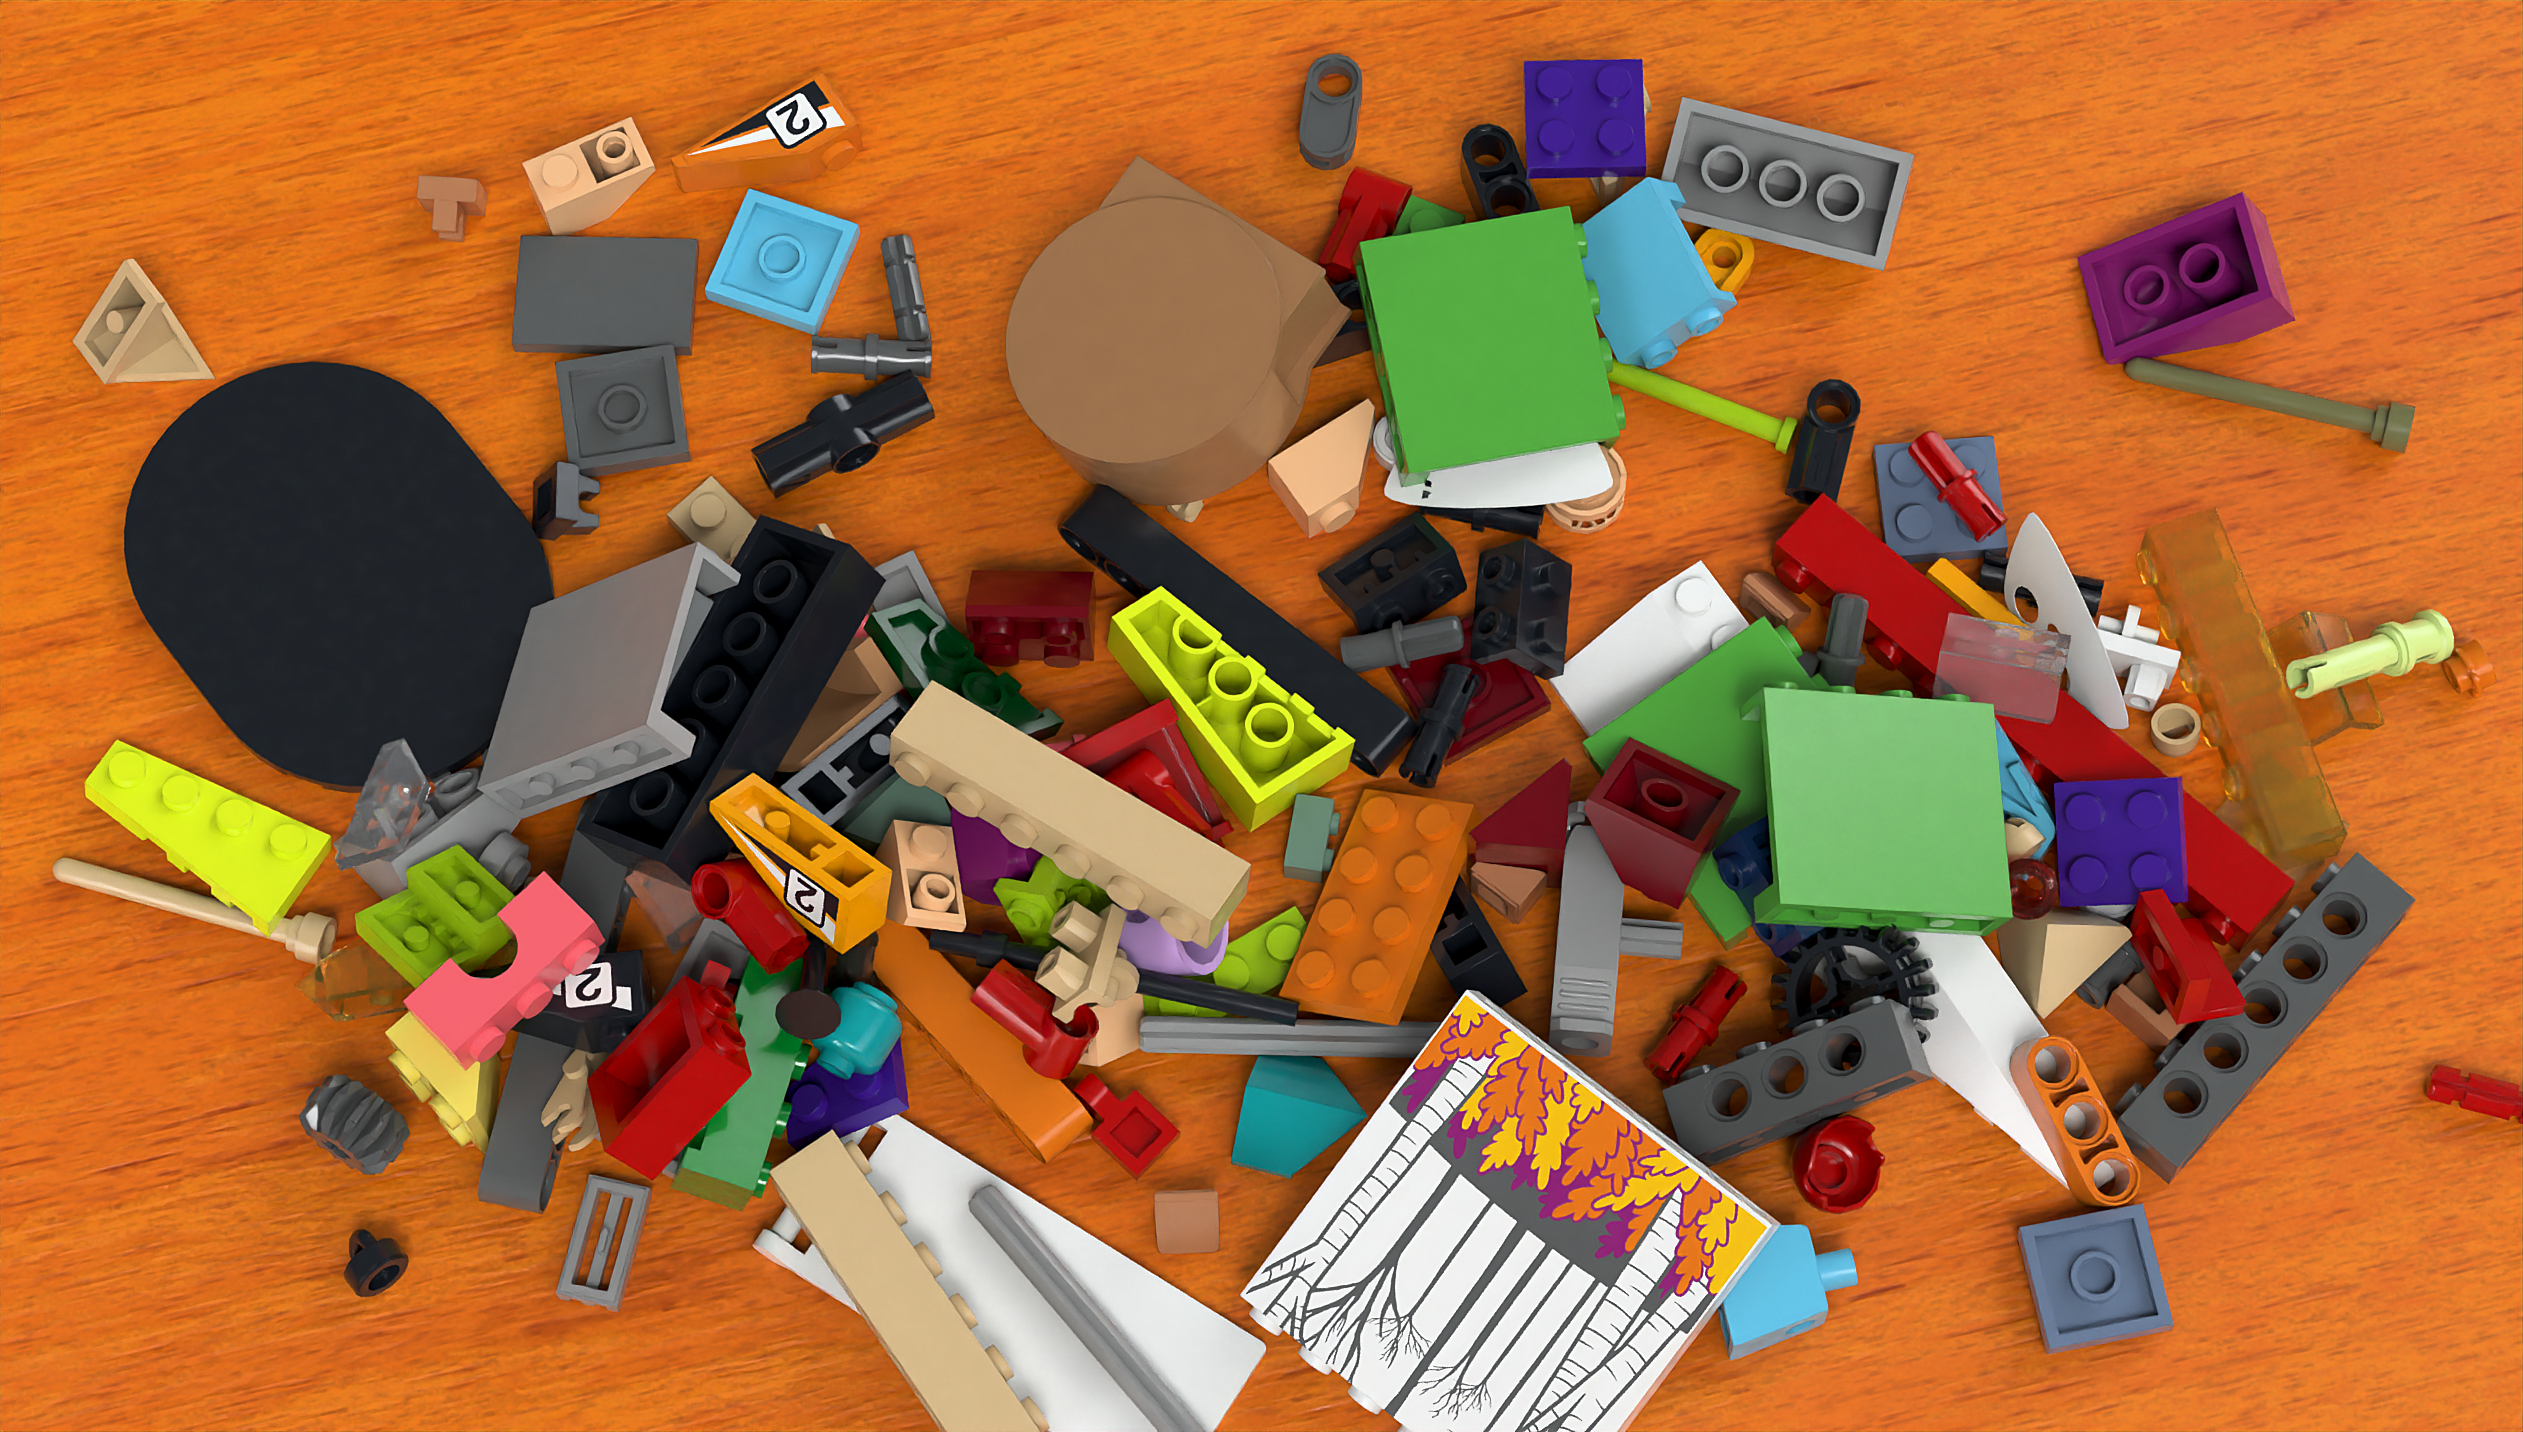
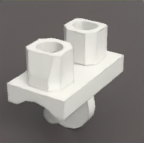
M2129 604L2124 621L2101 615L2097 631L2115 675L2128 678L2123 694L2125 704L2129 707L2151 712L2163 689L2169 690L2181 652L2156 645L2160 631L2137 625L2141 607ZM2067 671L2066 688L2069 690L2070 678Z

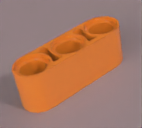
M2057 1036L2035 1038L2020 1044L2010 1059L2012 1079L2040 1129L2072 1194L2078 1201L2087 1206L2106 1207L2127 1203L2136 1195L2140 1187L2141 1173L2129 1146L2078 1049L2072 1042ZM2042 1049L2049 1051L2054 1056L2057 1064L2056 1074L2048 1083L2037 1075L2034 1066L2035 1058ZM2072 1105L2080 1108L2086 1120L2085 1130L2077 1139L2070 1136L2064 1125V1115ZM2102 1161L2110 1165L2115 1175L2114 1186L2107 1195L2099 1192L2093 1180L2094 1170Z

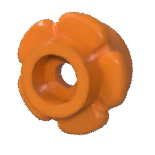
M2472 640L2460 647L2454 642V648L2451 653L2452 657L2443 661L2446 676L2458 694L2468 690L2472 697L2479 698L2483 693V689L2497 682L2492 663L2478 641Z

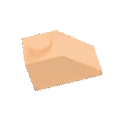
M1369 399L1361 402L1268 460L1270 486L1308 538L1313 537L1322 530L1331 533L1340 529L1353 518L1355 510L1359 508L1375 430V407Z

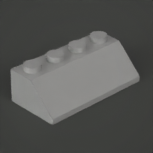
M1682 97L1661 180L1676 183L1686 201V204L1676 211L1680 220L1884 271L1900 218L1915 156L1914 154Z

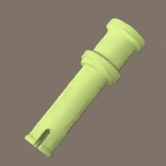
M2429 609L2417 612L2409 622L2403 624L2394 621L2380 624L2371 633L2370 638L2292 661L2286 670L2287 684L2291 690L2308 683V686L2297 689L2294 694L2298 698L2306 699L2320 692L2379 673L2393 677L2401 676L2412 670L2415 664L2421 662L2436 664L2448 659L2454 648L2453 632L2447 619L2438 611Z

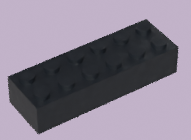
M761 514L731 564V567L741 574L738 585L715 593L712 596L711 600L714 603L664 696L661 711L696 736L691 757L598 791L576 829L615 863L691 892V880L695 871L702 865L724 861L734 845L733 840L709 811L710 801L751 773H755L768 783L771 781L886 581L850 544Z

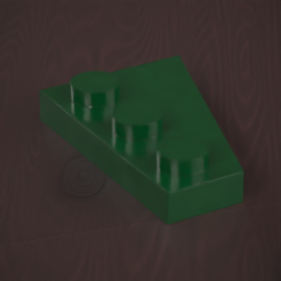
M920 598L871 613L863 627L914 702H916L933 680L1037 741L1056 736L1064 723L1051 709L1046 708L1041 713L1019 694L1022 685L1006 671L998 676L973 655L974 644Z

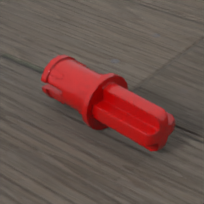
M1936 431L1924 432L1910 444L1908 454L1939 491L1936 498L1941 504L1947 502L1974 536L1977 543L1984 541L1987 538L1986 534L1989 537L2008 521V517L2001 512L1975 479L1978 476L1977 471L1974 468L1967 470Z

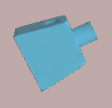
M1780 1225L1717 1309L1729 1360L1739 1359L1825 1323L1829 1311L1825 1292L1858 1284L1855 1262L1850 1248L1815 1255L1810 1232L1806 1225Z

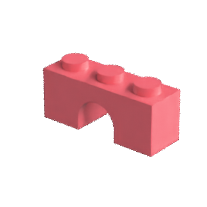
M544 871L497 914L509 935L518 943L516 958L508 970L490 979L474 978L466 974L449 958L403 1001L414 1019L465 1071L476 1061L482 1063L494 1056L505 1043V1034L523 1017L530 1019L540 1013L550 1002L553 996L552 990L569 974L578 975L586 970L597 958L600 951L599 946L605 942L595 921Z

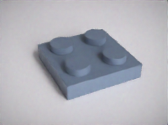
M1994 436L1944 440L1967 470L1974 468L1977 471L1978 476L1975 479L2004 514ZM1912 442L1874 445L1872 460L1882 541L1909 564L1937 562L1941 557L1948 561L1984 558L1985 552L2006 556L2008 542L2005 524L1990 537L1986 534L1987 538L1977 543L1974 536L1947 502L1941 504L1936 499L1939 491L1908 454V447Z
M2143 1203L2019 1227L2017 1232L2018 1242L2047 1355L2171 1331L2174 1323Z

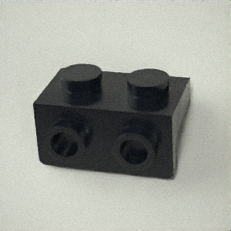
M1527 538L1481 552L1478 565L1470 653L1471 660L1483 665L1506 658L1543 680L1562 676L1564 673L1572 565Z

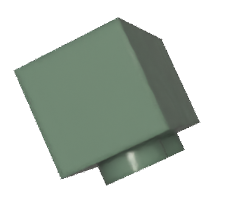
M1296 794L1283 865L1284 877L1322 883L1324 871H1331L1334 849L1328 848L1330 835H1338L1341 813L1335 812L1334 799Z

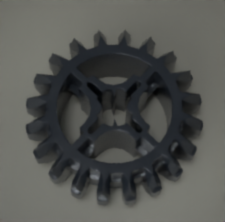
M1892 923L1893 927L1886 925L1879 934L1878 930L1870 929V927L1864 925L1859 926L1857 929L1827 927L1816 933V937L1813 935L1797 945L1801 953L1791 950L1779 957L1782 964L1792 972L1772 975L1771 983L1778 988L1787 990L1786 996L1771 1000L1770 1007L1776 1011L1787 1009L1790 1018L1779 1023L1777 1031L1779 1034H1786L1792 1032L1795 1027L1812 1020L1840 1019L1850 1014L1848 1004L1834 1009L1832 1004L1845 998L1844 994L1849 993L1854 987L1861 986L1863 989L1877 984L1878 988L1865 994L1864 999L1873 996L1885 997L1890 991L1898 988L1900 1004L1910 1009L1921 1044L1929 1040L1931 1034L1926 1027L1917 1021L1918 1019L1933 1020L1938 1017L1939 1010L1933 1005L1923 1003V997L1938 993L1940 986L1937 982L1932 981L1922 983L1919 973L1931 969L1933 961L1930 958H1925L1913 962L1909 955L1918 948L1919 940L1916 937H1911L1898 945L1895 941L1900 931ZM1844 946L1860 947L1872 952L1882 959L1890 970L1878 975L1866 972L1861 968L1856 957L1849 958ZM1825 956L1829 965L1824 969L1828 979V989L1821 1000L1812 1004L1810 996L1812 977L1819 962ZM1848 1045L1842 1056V1064L1845 1071L1850 1070L1851 1065L1853 1068L1858 1064L1862 1055L1861 1046Z

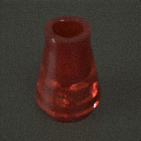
M2029 858L2018 859L2008 864L2013 917L2022 920H2034L2046 915L2054 907L2059 891L2052 866L2044 860ZM2025 874L2030 878L2037 877L2043 887L2040 890L2030 888L2025 881Z

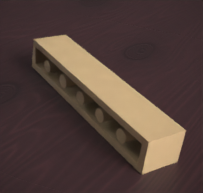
M933 680L891 733L889 765L893 766L905 781L918 787L924 785L946 797L948 802L965 816H978L999 828L1001 833L1013 844L1022 848L1032 847L1052 859L1055 865L1066 875L1075 879L1085 878L1104 889L1108 896L1119 906L1128 910L1138 909L1159 921L1163 929L1178 940L1184 942L1191 940L1201 947L1208 949L1247 893L1251 869L1250 863Z
M831 1130L769 1171L773 1187L941 1432H1045L1050 1428L1034 1401L1029 1396L1019 1401L1006 1381L1012 1378L1014 1374L995 1345L992 1344L984 1350L971 1332V1329L977 1326L978 1322L959 1293L948 1298L935 1278L941 1275L943 1271L923 1241L913 1247L900 1227L908 1221L893 1196L887 1190L878 1196L865 1178L873 1170L853 1140L843 1145L835 1132Z

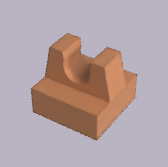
M419 175L416 198L427 212L433 213L432 230L439 233L438 238L440 241L464 242L467 216H485L487 192L478 179Z

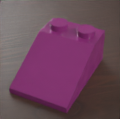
M2243 192L2077 257L2105 360L2109 365L2125 363L2133 357L2153 358L2240 342L2295 321L2266 217Z

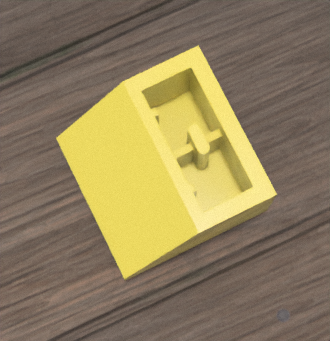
M409 1011L385 1032L395 1049V1052L388 1057L389 1061L400 1073L398 1076L421 1103L432 1097L428 1103L440 1117L438 1121L462 1148L472 1141L485 1156L498 1110L502 1066L499 1056L496 1053L485 1062L479 1063L476 1061L465 1071L414 1019Z

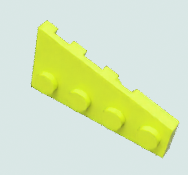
M119 740L114 742L84 782L85 797L141 840L149 838L166 851L168 861L184 873L190 870L211 886L212 895L229 908L234 905L240 908L252 918L253 926L268 938L331 851L330 835Z

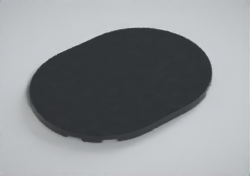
M328 362L284 364L243 375L218 387L184 411L153 446L139 471L127 507L124 527V554L127 574L137 603L158 639L225 726L246 749L278 772L321 785L323 789L348 793H368L370 790L391 789L401 786H407V788L417 787L432 782V779L449 771L453 773L482 756L484 751L489 748L531 608L555 599L552 574L543 548L533 528L451 423L430 402L401 382L358 366Z

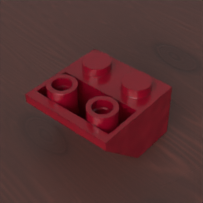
M972 570L965 606V619L969 640L974 644L973 655L976 658L983 660L987 665L995 667H1011L1017 665L1019 660L1044 661L1046 665L1051 667L1071 668L1079 665L1080 661H1094L1096 617L1094 572Z

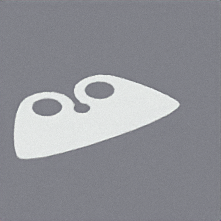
M1591 443L1431 472L1427 478L1428 481L1432 482L1431 487H1426L1425 483L1401 488L1395 462L1384 492L1385 496L1391 500L1409 505L1441 508L1519 507L1588 498L1611 488L1613 479L1599 444ZM1423 490L1431 493L1428 498L1422 499Z
M2032 512L2027 516L2019 530L2006 569L2004 595L2008 610L2034 631V637L2046 634L2049 624L2056 626L2060 634V642L2054 644L2049 641L2040 647L2036 659L2037 669L2047 676L2046 663L2048 659L2052 657L2059 659L2067 669L2070 678V687L2067 694L2107 727L2126 729L2129 727L2125 702L2097 628L2051 534L2040 518ZM2023 586L2027 588L2036 599L2039 614L2035 623L2030 624L2026 622L2017 611L2014 595L2018 587Z

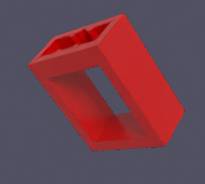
M684 975L587 1079L604 1152L652 1181L752 1076L744 1048L746 1041L740 1033L734 1013L736 1006L721 989L710 984L703 987Z

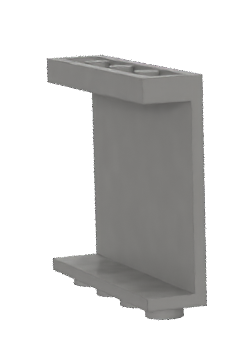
M697 541L531 608L477 789L522 820L690 758L696 736L662 712V703L694 590L706 597L738 585L741 574L720 559L714 551Z

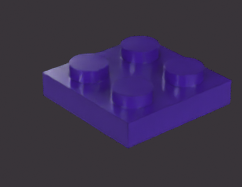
M1642 59L1524 61L1526 179L1645 177L1646 143Z
M2182 776L2054 783L2061 907L2137 904L2140 892L2163 889L2171 903L2189 901Z

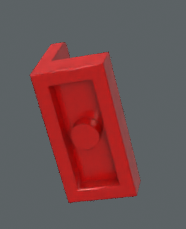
M2163 889L2140 892L2129 929L2133 936L2129 940L2176 1025L2241 1015L2246 1001L2201 921L2195 917L2180 919Z

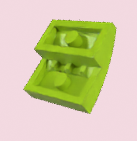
M457 844L406 869L407 889L355 914L357 933L417 989L449 958L466 974H469L501 949L512 937L497 914L516 896Z

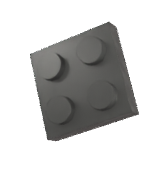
M673 344L555 362L568 462L579 465L580 475L590 478L691 461L677 358Z

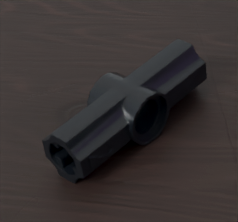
M909 369L854 398L851 394H840L826 399L810 411L806 417V422L752 448V457L769 491L772 492L775 498H778L831 470L835 473L843 474L864 466L878 454L881 445L934 419V409L918 377Z

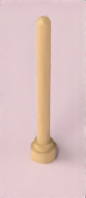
M61 858L54 863L53 874L61 882L268 938L253 926L252 918L236 905L229 908L219 899L70 858ZM313 912L307 913L305 917L301 915H296L293 919L283 917L268 939L285 943L286 949L294 952L297 960L323 966L329 959L335 944L337 921L335 918Z

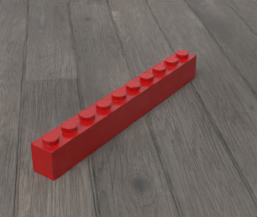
M1824 493L1775 542L1771 565L1775 568L1774 572L1777 578L1790 591L1796 594L1804 592L1821 606V613L1828 622L1833 598L1837 593L1856 594L1868 601L1869 608L1862 640L1867 644V651L1883 668L1889 671L1897 669L1914 683L1913 688L1921 699H1935L1942 695L1962 694L1968 696L1970 702L1994 704L1995 718L1998 720L2036 785L2054 800V783L2168 777ZM2183 789L2189 901L2171 904L2173 906L2181 904L2198 918L2212 941L2222 946L2228 943L2240 953L2286 902L2296 881Z

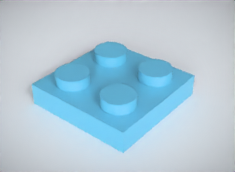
M749 188L705 287L706 297L708 300L812 335H818L860 237L859 224Z

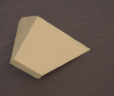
M134 259L124 260L73 339V343L102 382L110 384L215 379L171 308Z
M2013 901V918L1996 929L2004 971L2033 1013L2042 1019H2045L2133 936L2126 926L2100 914Z

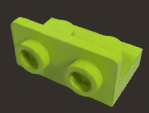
M1044 854L1035 863L1029 882L999 878L993 888L1006 910L1007 917L1014 924L1024 943L1050 950L1059 945L1070 952L1068 946L1049 934L1053 916L1072 901H1076L1097 915L1112 904V900L1104 889L1085 878L1075 879L1066 875L1055 865L1052 859Z

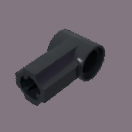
M1828 379L1819 382L1811 390L1807 398L1785 489V495L1796 499L1798 503L1811 506L1822 493L1837 503L1861 407L1859 395L1850 384L1842 380ZM1825 405L1835 406L1845 414L1846 419L1839 423H1828L1818 416L1816 410Z

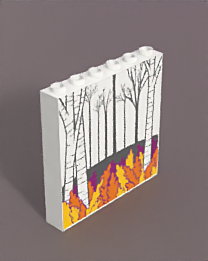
M1466 990L1240 1296L1253 1305L1249 1315L1258 1324L1277 1336L1284 1330L1303 1346L1298 1353L1307 1363L1326 1375H1329L1334 1370L1351 1383L1352 1386L1347 1392L1361 1406L1374 1414H1379L1383 1409L1402 1425L1397 1432H1625L1781 1223L1482 993Z

